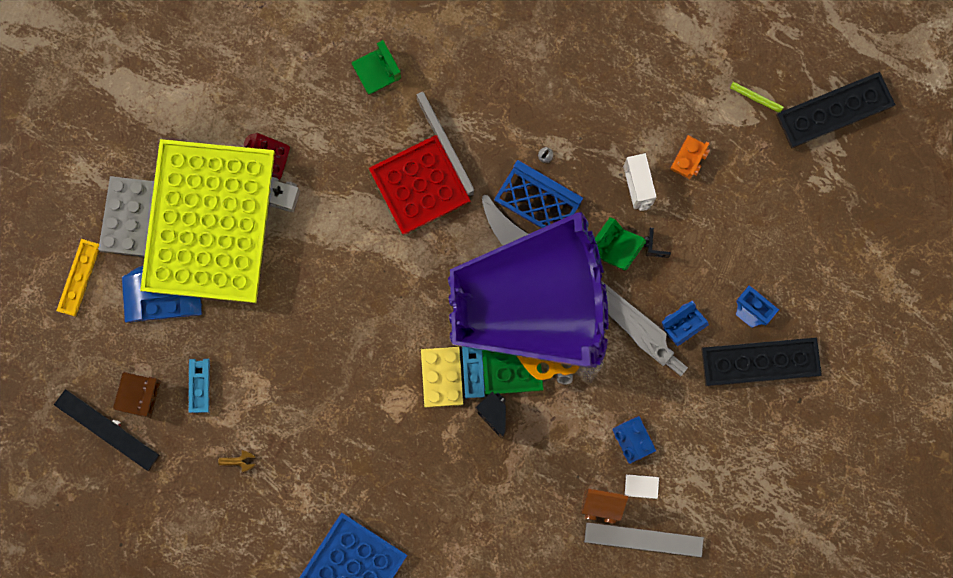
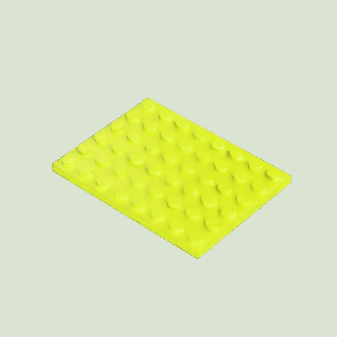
M160 139L140 291L257 303L275 155L274 150Z

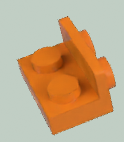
M688 135L670 169L688 179H691L693 175L697 176L702 167L699 165L700 160H705L710 151L707 148L709 143L706 141L704 144Z

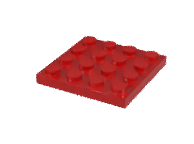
M437 135L369 168L402 235L471 202Z

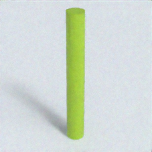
M735 82L730 87V89L778 113L783 109V106Z

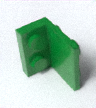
M384 40L377 43V50L352 62V66L368 95L402 79L401 72Z

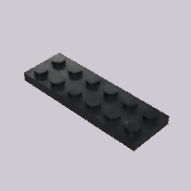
M877 72L781 111L776 116L792 149L893 108L895 102L881 73Z
M817 337L701 348L705 387L822 376Z

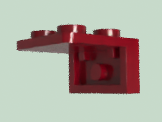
M260 133L248 135L244 141L245 148L275 151L272 177L280 180L290 146Z

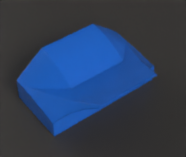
M750 285L736 300L738 304L736 316L751 328L761 324L767 325L779 311L777 307Z

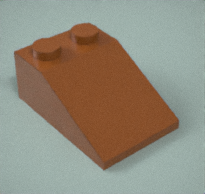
M587 489L584 491L581 514L585 515V519L596 521L597 517L604 518L606 523L616 524V521H621L628 495Z

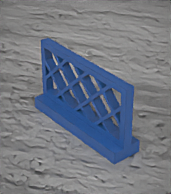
M517 160L494 201L536 226L544 228L546 225L543 223L550 225L551 221L562 220L575 214L582 203L583 197ZM514 174L522 178L523 185L512 187L511 179ZM532 185L538 187L539 194L529 197L527 187ZM524 188L526 198L516 200L513 190ZM511 191L513 201L505 202L500 199L504 192ZM543 196H553L556 204L545 206ZM540 197L543 207L532 209L530 200ZM527 200L530 210L520 211L517 203ZM567 204L573 208L570 214L562 216L559 206ZM557 207L559 217L549 219L546 209ZM544 210L546 220L537 221L534 218L533 212Z

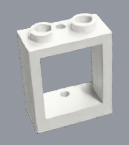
M646 153L627 157L623 167L633 208L639 209V211L650 209V206L653 205L656 199V193Z

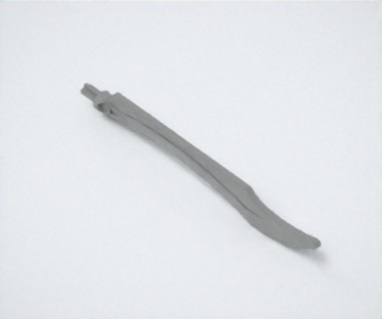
M488 195L482 196L488 222L503 246L528 235V233L505 217ZM606 285L608 315L630 335L641 349L662 366L667 365L678 375L682 376L688 367L674 357V352L667 347V333Z

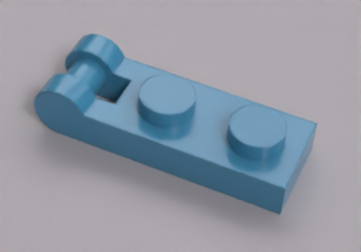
M462 347L465 399L484 398L482 350ZM469 354H476V359H469Z
M189 359V413H209L210 359H203V361ZM196 368H202V373L196 374Z

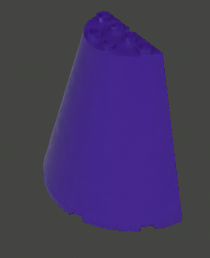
M582 212L568 216L450 269V276L448 277V283L451 287L449 303L453 306V312L450 313L449 320L452 325L450 340L453 345L587 368H596L597 365H601L608 339L604 338L605 330L609 328L606 285L601 283V273H604L598 246L593 232L588 231L589 224Z

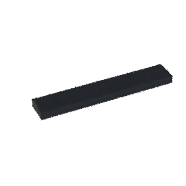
M65 389L55 402L54 406L145 470L149 471L160 455L68 390Z

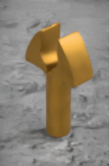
M242 450L240 457L219 458L218 464L220 466L239 465L242 467L241 472H246L256 465H247L243 460L256 457Z

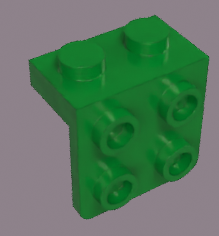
M609 217L595 237L601 260L622 270L629 268L646 243L643 237L623 229L616 219Z

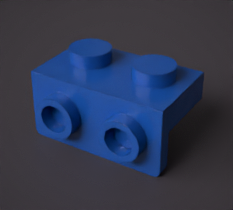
M693 301L682 305L678 311L666 316L662 321L665 333H667L677 347L709 325L708 321L696 309Z
M640 416L613 428L615 438L619 442L629 464L656 451Z

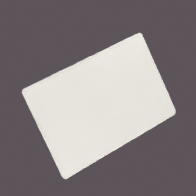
M626 475L625 495L657 499L659 477Z

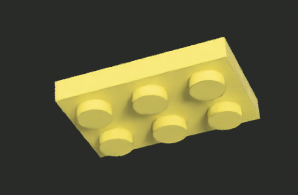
M459 347L421 349L425 408L463 405Z

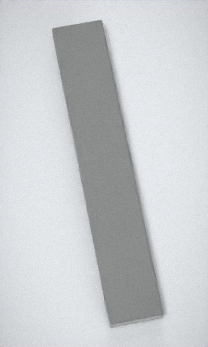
M424 92L416 94L417 101L434 134L437 135L468 197L474 195V188Z
M586 523L584 542L702 557L704 537Z

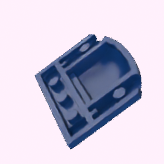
M143 266L135 268L122 277L125 323L202 315L200 297L140 291Z

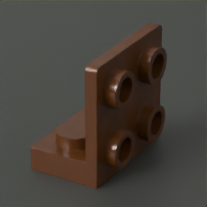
M123 372L113 409L151 418L161 381L153 377L148 378Z

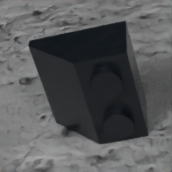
M492 391L475 407V411L502 439L505 436L506 400L499 393L495 395Z

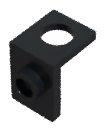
M650 227L648 236L644 237L646 243L643 247L647 248L646 256L669 258L671 252L652 250L654 228Z

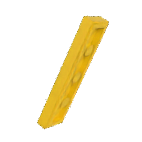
M81 239L56 310L57 312L73 317L77 316L99 252L98 243Z

